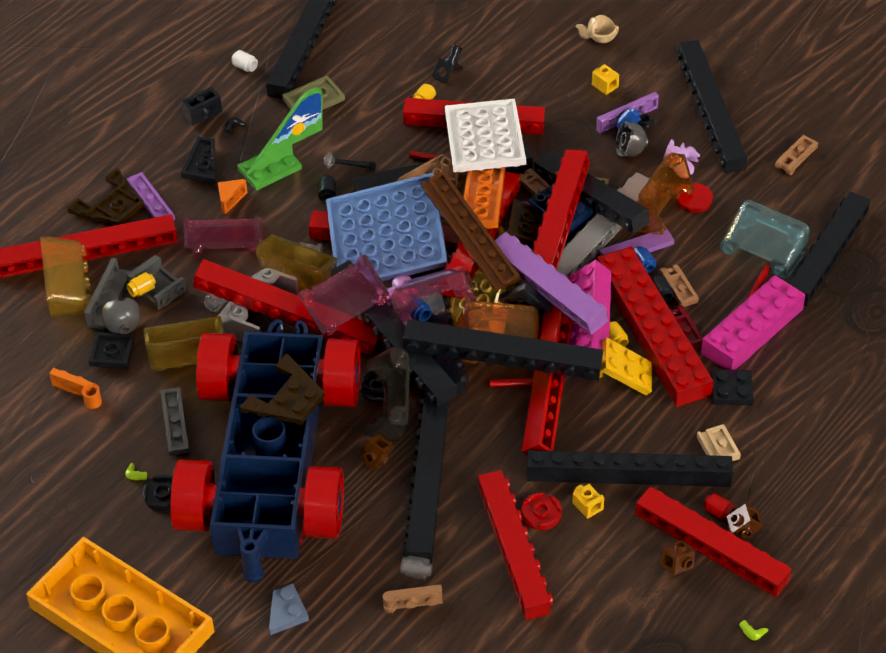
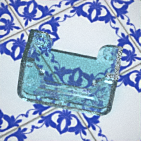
M745 200L739 207L721 242L720 251L734 255L738 252L739 248L771 261L773 273L787 279L807 251L810 229L805 223L754 201Z

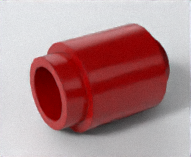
M716 493L708 495L703 504L706 512L720 520H727V516L736 509L731 501Z

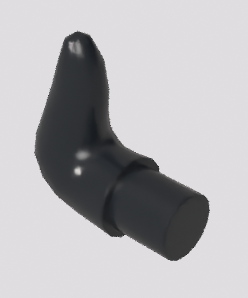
M231 117L226 123L225 132L231 134L235 125L246 126L247 123L236 117Z

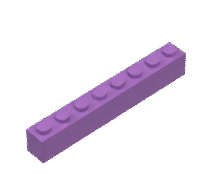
M505 232L495 240L520 275V279L530 285L589 334L592 335L609 321L606 314L607 309L602 303L594 301L589 293L585 294L576 283H571L565 274L558 273L552 264H547L539 254L535 255L527 245H522L516 236H511Z

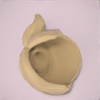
M605 15L592 17L588 28L583 24L575 26L583 39L592 38L598 43L610 42L619 31V27L614 25L613 21Z

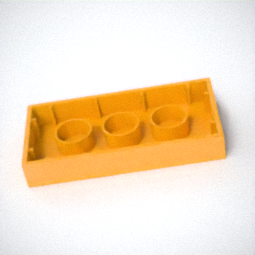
M82 537L26 593L32 610L97 653H196L215 632L213 620L210 616L85 537Z

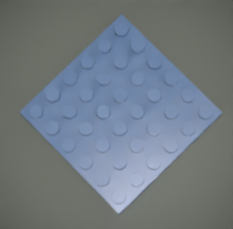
M433 173L326 199L334 268L350 260L370 284L392 280L396 276H408L445 267L448 264L441 215L420 184L434 176Z

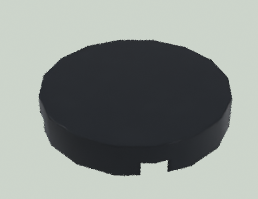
M155 476L149 483L147 482L144 485L142 493L147 507L160 512L171 510L173 476Z

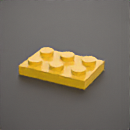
M607 337L602 340L603 358L601 372L646 396L652 392V362Z

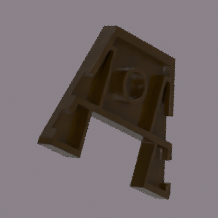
M116 168L106 176V182L116 187L93 206L78 198L67 207V211L73 215L115 226L123 224L142 209L144 202L134 188H131L128 184V180L122 176L121 171Z
M285 354L276 364V371L290 377L269 403L250 395L240 406V412L248 414V412L256 413L260 417L272 416L276 417V420L302 425L324 399L325 392L288 354Z

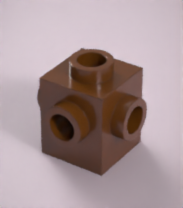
M377 434L363 444L359 459L373 470L380 466L384 467L390 460L389 454L394 445L380 434Z
M747 504L737 508L727 516L730 532L744 540L763 528L759 511Z
M682 540L662 548L660 565L673 575L689 570L694 565L695 549Z

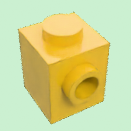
M604 64L592 72V85L607 95L619 87V74Z

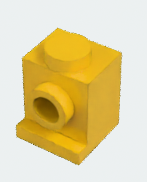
M590 484L586 486L579 485L574 489L572 503L588 519L604 509V496L599 495Z

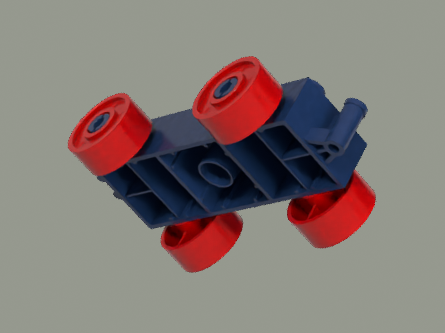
M280 319L270 324L267 332L245 331L241 355H238L235 334H202L198 348L196 369L198 397L200 400L232 401L218 482L215 483L212 461L179 459L173 474L171 489V521L173 529L175 531L208 532L210 528L215 554L241 556L243 577L251 583L260 581L264 576L261 557L298 559L303 520L304 532L307 538L339 539L344 505L343 468L311 466L320 403L302 425L276 420V417L272 416L260 417L256 413L248 412V414L240 412V406L250 395L269 403L290 377L276 371V364L285 354H288L325 392L323 399L325 406L356 408L361 371L360 341L328 338L324 350L323 335L308 334V327L302 320L296 322V334L282 333L283 322Z

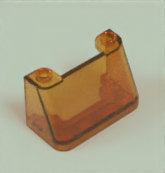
M668 154L640 191L637 202L648 208L650 223L638 232L662 235L666 227L662 223L661 216L658 215L670 198L679 199L680 194L687 191V194H691L695 189L685 154Z
M474 301L464 306L456 327L539 340V312L534 306ZM462 359V362H471V363H477V362H479V361H468V360H466V359Z

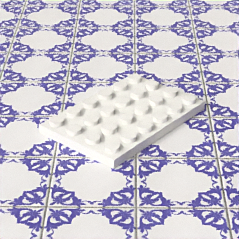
M515 99L445 106L453 172L526 165Z

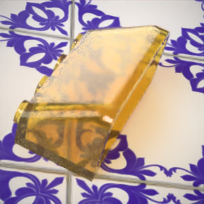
M273 234L257 245L256 255L261 270L272 268L296 277L299 290L315 294L317 297H325L333 291L334 287L330 282V279H332L330 270L337 267L338 258Z
M50 236L40 237L46 297L51 318L83 314L91 300V294H87V289H90L89 277L85 278V272H88L87 261H83V256H86L85 245H81V241Z
M221 316L144 328L150 368L162 371L166 368H181L191 364L197 365L198 348L202 334L224 333Z

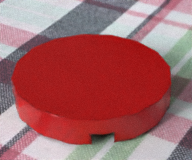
M688 183L678 190L676 200L681 209L690 210L691 213H701L710 208L713 202V194L703 184Z
M536 493L524 500L521 507V515L527 526L536 530H547L556 526L561 520L562 507L554 496Z

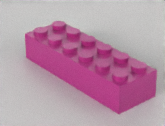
M595 260L568 276V279L571 283H576L585 294L589 293L594 301L602 303L606 307L609 321L592 335L573 321L570 345L601 349L602 340L606 337L609 338L611 271Z
M774 275L703 338L701 354L725 370H736L803 310L805 294Z

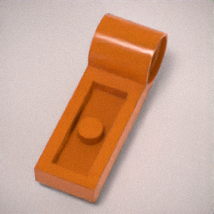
M53 368L50 371L49 375L52 386L82 396L85 406L89 409H96L102 404L100 389L97 384L89 382L81 376L69 374L64 370Z

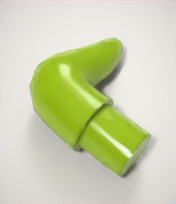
M134 463L129 465L125 472V476L129 480H147V472L134 471Z
M746 620L739 624L743 633L751 640H758L768 632V628L754 630Z

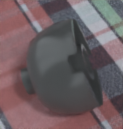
M625 121V125L621 124L616 137V143H619V149L616 148V152L619 156L627 158L640 155L648 145V138L643 127Z
M125 298V301L114 299L108 302L102 308V319L105 327L112 333L128 334L134 331L141 319L138 303L130 298Z

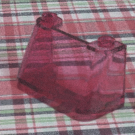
M366 254L357 258L358 261L354 263V266L350 264L348 268L318 286H313L312 291L305 289L298 293L300 301L322 335L327 334V336L334 334L338 331L337 327L374 305L381 306L388 301L389 292Z
M455 266L399 283L392 293L391 301L393 309L400 320L407 322V319H411L413 310L419 308L417 299L451 289L454 291L455 297H463L467 304L476 302L472 280L467 268Z

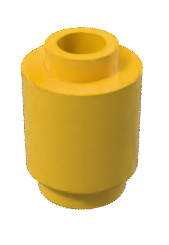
M423 84L413 95V98L433 100L436 96V91L432 85Z
M145 272L131 279L126 284V287L132 297H140L155 289L154 284H156V280L152 274Z
M616 321L610 322L609 339L626 347L629 343L628 335Z

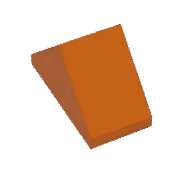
M246 180L218 182L222 213L226 215L248 193Z

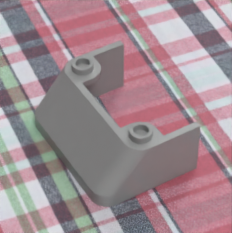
M272 268L262 269L251 276V278L299 296L296 277ZM230 301L215 319V329L218 333L235 334L236 340L243 342L245 331L261 332L259 326L246 322L249 309Z

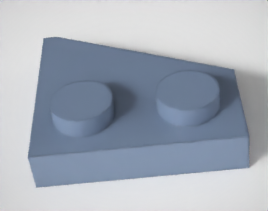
M294 584L273 591L269 623L270 635L309 621V616Z

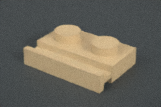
M724 424L706 429L702 433L700 431L697 432V439L706 455L732 456V461L740 459L741 454Z

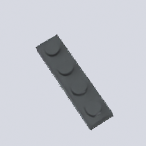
M180 387L160 390L169 455L190 453Z

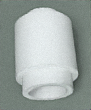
M238 50L232 55V64L246 72H253L257 68L258 60L254 56L242 50Z

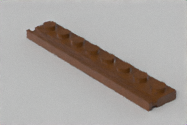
M444 170L428 178V181L420 183L421 188L496 293L500 289H505L521 280L518 272Z

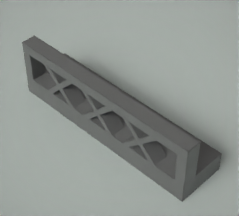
M111 258L84 311L88 328L106 330L102 319V308L114 299L120 301L127 288V274L131 271L119 269L116 258Z

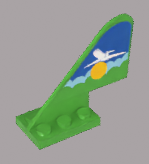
M314 87L308 90L297 100L259 155L237 165L238 171L256 191L302 169V164L293 155L292 144L322 130L323 93L319 88Z

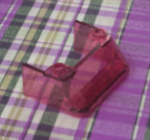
M255 216V219L191 220L184 218V248L191 249L192 253H203V249L247 248V252H256L258 248H262L263 219L259 216Z

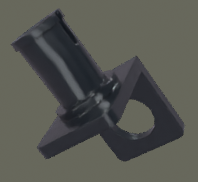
M452 45L448 58H439L432 76L447 83L453 68H463L462 65L457 63L463 48ZM441 67H444L446 69V75L444 77H441L439 75V69Z

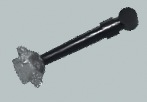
M332 152L324 156V165H327V169H330L335 163L368 168L369 170H375L376 162L374 161L368 163L367 161L335 159Z

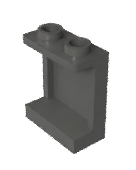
M157 255L127 274L128 283L131 279L145 272L154 276L156 284H154L155 289L143 294L141 297L157 310L167 306L171 301L187 291L185 278L180 277L178 279L162 267L161 258Z

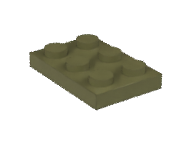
M324 76L287 92L282 97L283 101L292 109L305 92L317 87L323 93L322 110L344 101L345 95L328 76Z

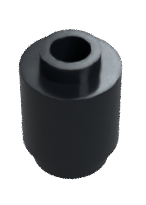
M324 175L318 181V198L326 202V199L336 197V181L330 175Z
M654 276L652 281L666 303L670 302L674 297L671 285L665 276Z

